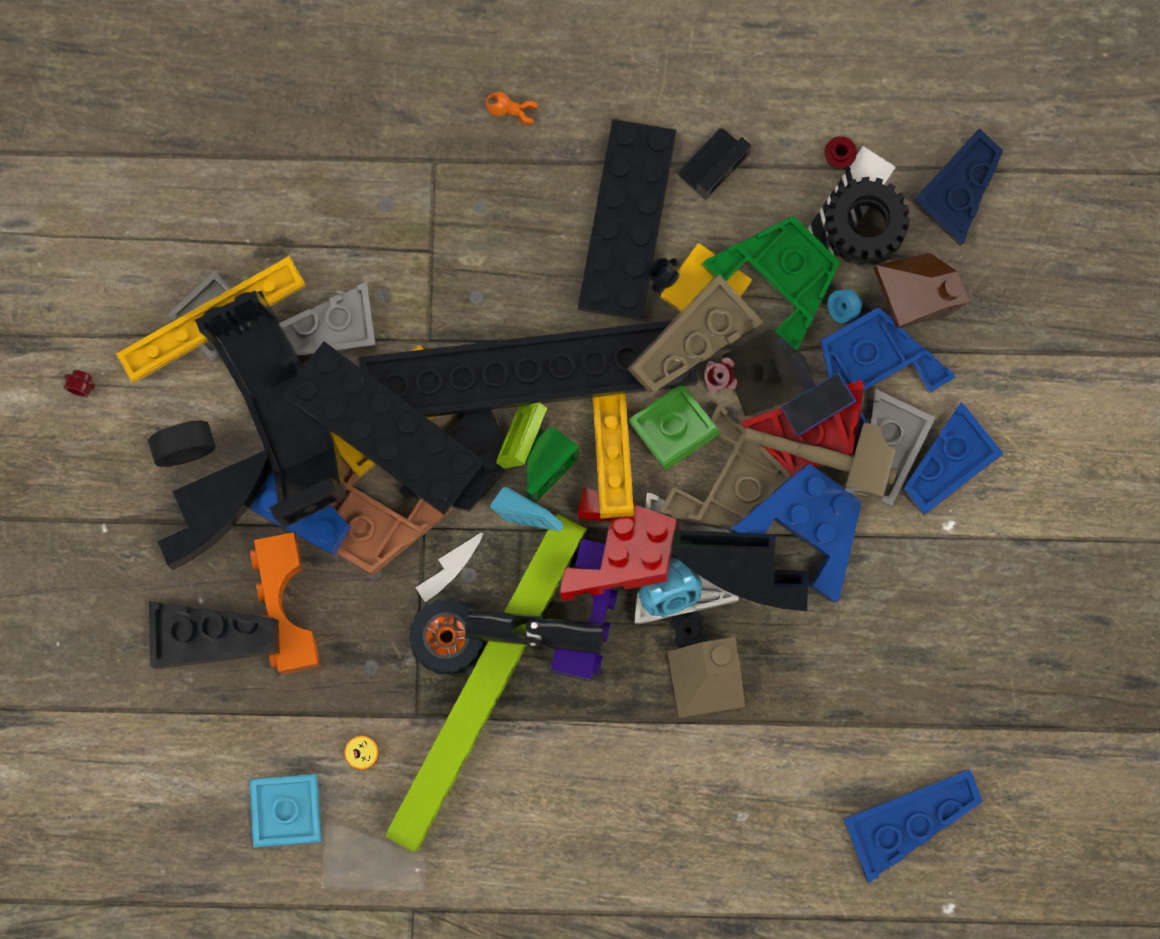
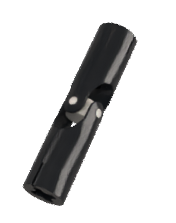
M472 608L468 609L465 627L466 639L530 646L545 645L546 647L558 650L601 654L604 636V624L566 619L544 620L535 616ZM526 624L527 637L518 635L514 632V629L517 626Z

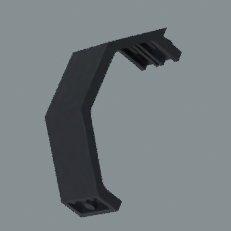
M245 292L236 296L234 301L222 307H214L207 310L204 316L195 320L198 329L215 346L241 391L274 472L278 503L270 506L273 518L286 528L346 499L339 449L332 432L283 396L285 390L304 366L263 292Z

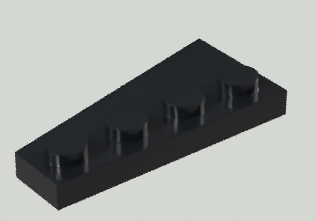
M149 601L150 667L154 669L280 654L279 620L275 618L227 613L211 609L204 610Z

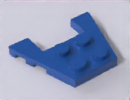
M879 307L820 341L827 377L829 378L839 372L847 385L862 380L864 390L909 364H912L928 393L956 378L950 369L943 366L935 359L934 355L919 345L902 327L896 329L893 319ZM862 412L860 413L858 434L861 433L863 424L867 423Z
M805 464L777 487L768 498L751 509L749 514L732 525L729 531L733 533L766 534L773 521L779 523L825 556L809 587L830 602L836 603L840 598L862 501L850 492L844 491L845 489L811 464Z

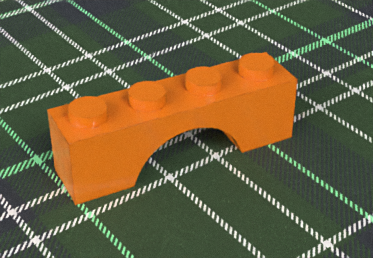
M293 532L254 540L255 550H250L253 569H259L261 582L256 583L259 602H265L267 615H263V617L279 620L280 654L269 655L271 667H277L281 675L320 668L321 664L315 634L311 630L299 628L289 622L282 605L286 585L293 576L303 570L296 535Z

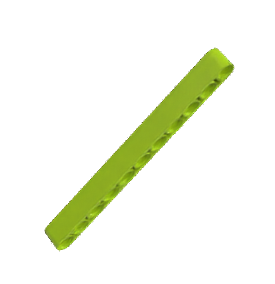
M558 513L556 518L563 523L564 527L561 531H547L504 612L542 618L563 579L565 568H569L580 547L581 539H584L588 528ZM526 624L517 626L514 632L520 636L527 637ZM488 641L395 815L385 838L413 853L418 851L527 645Z

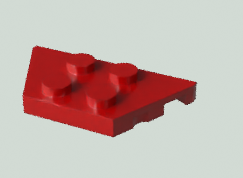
M862 380L847 385L857 402L801 436L796 434L782 408L741 421L740 423L745 429L750 428L764 433L766 431L767 434L799 443L802 442V444L819 446L843 454L853 455L856 449L864 383ZM762 446L791 475L805 464H811L814 467L822 465L799 456L796 457L793 454Z

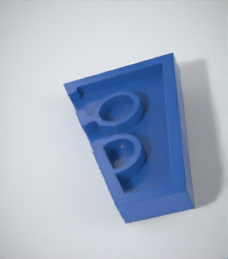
M962 401L903 489L923 516L1003 454Z
M273 470L250 507V510L291 533L294 532L296 536L335 556L351 529V526L333 506H329L284 528L273 518L270 506L278 503Z

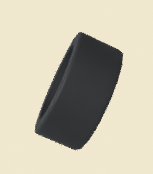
M201 420L167 427L151 435L148 439L154 463L159 467H170L195 461L210 454L216 448L208 422Z

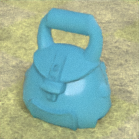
M672 554L667 582L641 586L639 590L641 606L650 615L661 617L692 607L701 598L702 580L694 571Z

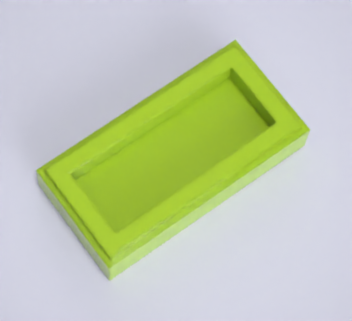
M540 402L518 407L496 460L499 466L507 469L525 465L547 407Z

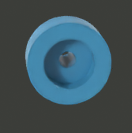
M838 290L830 295L828 310L834 321L842 324L854 321L859 317L863 301L853 290Z

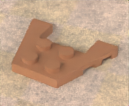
M340 457L346 499L332 506L351 526V529L336 554L371 576H374L451 513L453 507L443 516L420 499L410 516L406 519L354 488L353 486L359 478Z

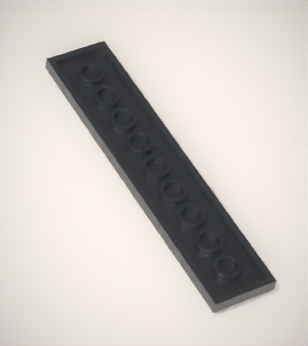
M673 320L359 357V365L363 371L426 418L526 406L537 402L544 404L644 392L648 390L627 368ZM695 365L658 390L697 385Z

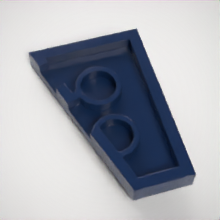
M979 128L912 201L960 246L964 244L968 234L967 231L973 218L976 216L979 203L986 187H988L1003 150Z

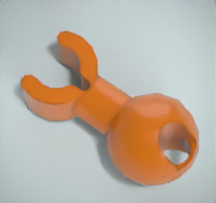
M500 91L488 95L485 102L487 111L494 117H501L506 114L517 116L521 124L525 126H531L534 120L527 118L523 111L525 109L535 111L538 107V104L534 101H526L523 104L512 102L507 94ZM491 99L495 104H488V100Z

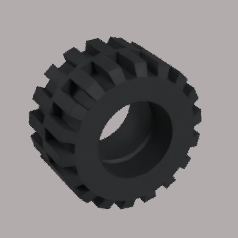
M862 177L859 182L856 179L850 180L847 186L844 187L842 185L837 190L836 195L832 197L829 203L824 223V231H827L828 234L826 239L829 245H834L833 251L837 255L842 253L845 256L844 260L849 263L851 260L858 261L857 265L864 266L866 262H871L872 266L878 264L882 259L886 261L891 258L894 252H897L907 234V229L910 225L908 204L904 205L905 197L901 192L899 194L894 192L896 187L893 184L889 183L888 186L882 184L884 179L876 178L875 182L870 181L869 177ZM858 206H870L877 209L884 217L886 223L884 232L876 237L858 235L848 223L849 212Z

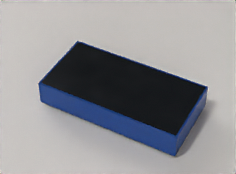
M838 372L781 408L796 434L801 436L857 401Z

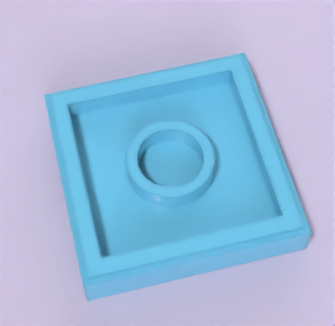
M317 774L249 779L254 848L322 843Z

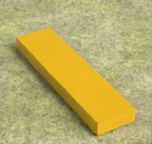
M626 394L594 397L593 412L600 519L634 517Z

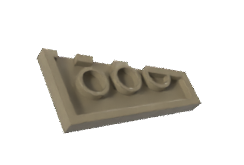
M716 275L627 369L649 392H655L687 372L689 368L709 358L722 347L731 344L740 338L741 335L764 322L720 275Z

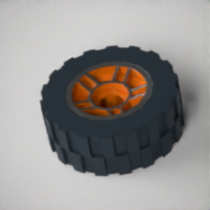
M453 599L435 600L434 603L426 604L422 607L423 610L420 613L417 612L413 624L411 623L409 636L411 649L417 660L426 669L440 675H454V673H461L467 667L472 666L476 662L477 657H480L484 641L465 638L466 619L470 607H467L461 601H453ZM449 630L453 634V639L449 643H444L440 639V634Z

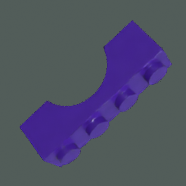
M581 539L575 568L600 570L606 544ZM612 588L604 589V594L592 596L593 610L587 621L604 624L603 642L605 643L607 642L611 623L605 622L607 610H614L618 590ZM555 649L551 673L591 682L592 674L599 675L603 656Z

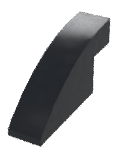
M262 451L173 491L188 528L157 541L167 565L172 570L195 559L212 547L230 531L246 512L257 495L270 467L266 451Z
M674 530L672 553L697 575L713 585L758 604L781 609L807 611L809 571L775 569L776 534Z

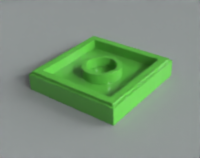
M685 386L674 388L628 419L632 429L665 471L720 435L717 426Z

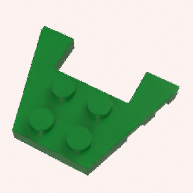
M794 215L741 243L727 248V250L715 256L707 258L701 264L713 277L720 275L727 281L747 262L795 309L772 333L792 355L799 349L801 341L840 264V261Z

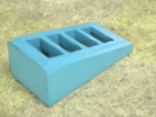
M503 486L490 506L497 515L507 522L554 531H561L564 527L563 523L547 509L508 487L505 488Z

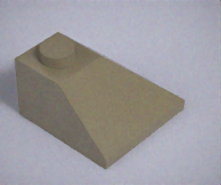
M735 637L701 642L667 652L678 718L745 708L742 675Z

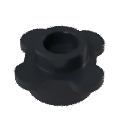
M660 258L651 265L648 271V278L654 282L652 285L654 292H660L663 287L669 288L678 280L680 274L677 272L679 264L677 259L672 258L668 260L667 258Z
M695 612L688 617L677 615L671 620V626L675 629L676 634L674 644L678 648L706 642L707 635L703 632L702 628L704 617L700 613ZM688 627L692 629V632L690 634L686 632V628Z

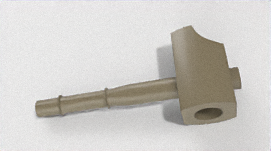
M863 424L854 456L819 446L802 444V442H795L767 434L766 431L764 433L750 428L746 429L743 439L744 441L761 445V447L765 446L818 464L849 472L844 491L869 499L881 501L886 483L893 485L897 472L896 468L891 467L896 450L884 441L881 434V426L873 424Z

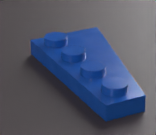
M966 769L843 818L867 882H872L883 871L897 864L908 853L918 846L925 844L932 839V836L943 828L950 826L982 803L983 800L971 770Z

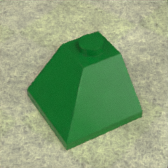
M549 426L545 432L542 429L538 430L527 457L528 499L535 503L580 459L579 446L552 426Z

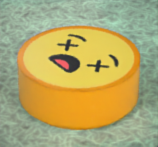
M356 736L347 743L344 755L347 763L354 769L367 770L376 764L379 758V749L371 738Z

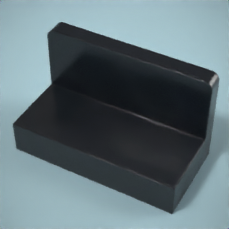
M720 128L683 166L678 175L701 197L707 200L750 155L751 144L743 137L737 141L725 129Z

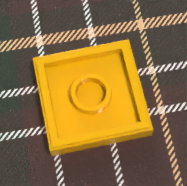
M697 243L678 270L680 274L678 280L671 287L665 288L660 298L681 312L713 278L701 264L707 258L715 256V254ZM737 270L726 282L742 297L752 283V279Z

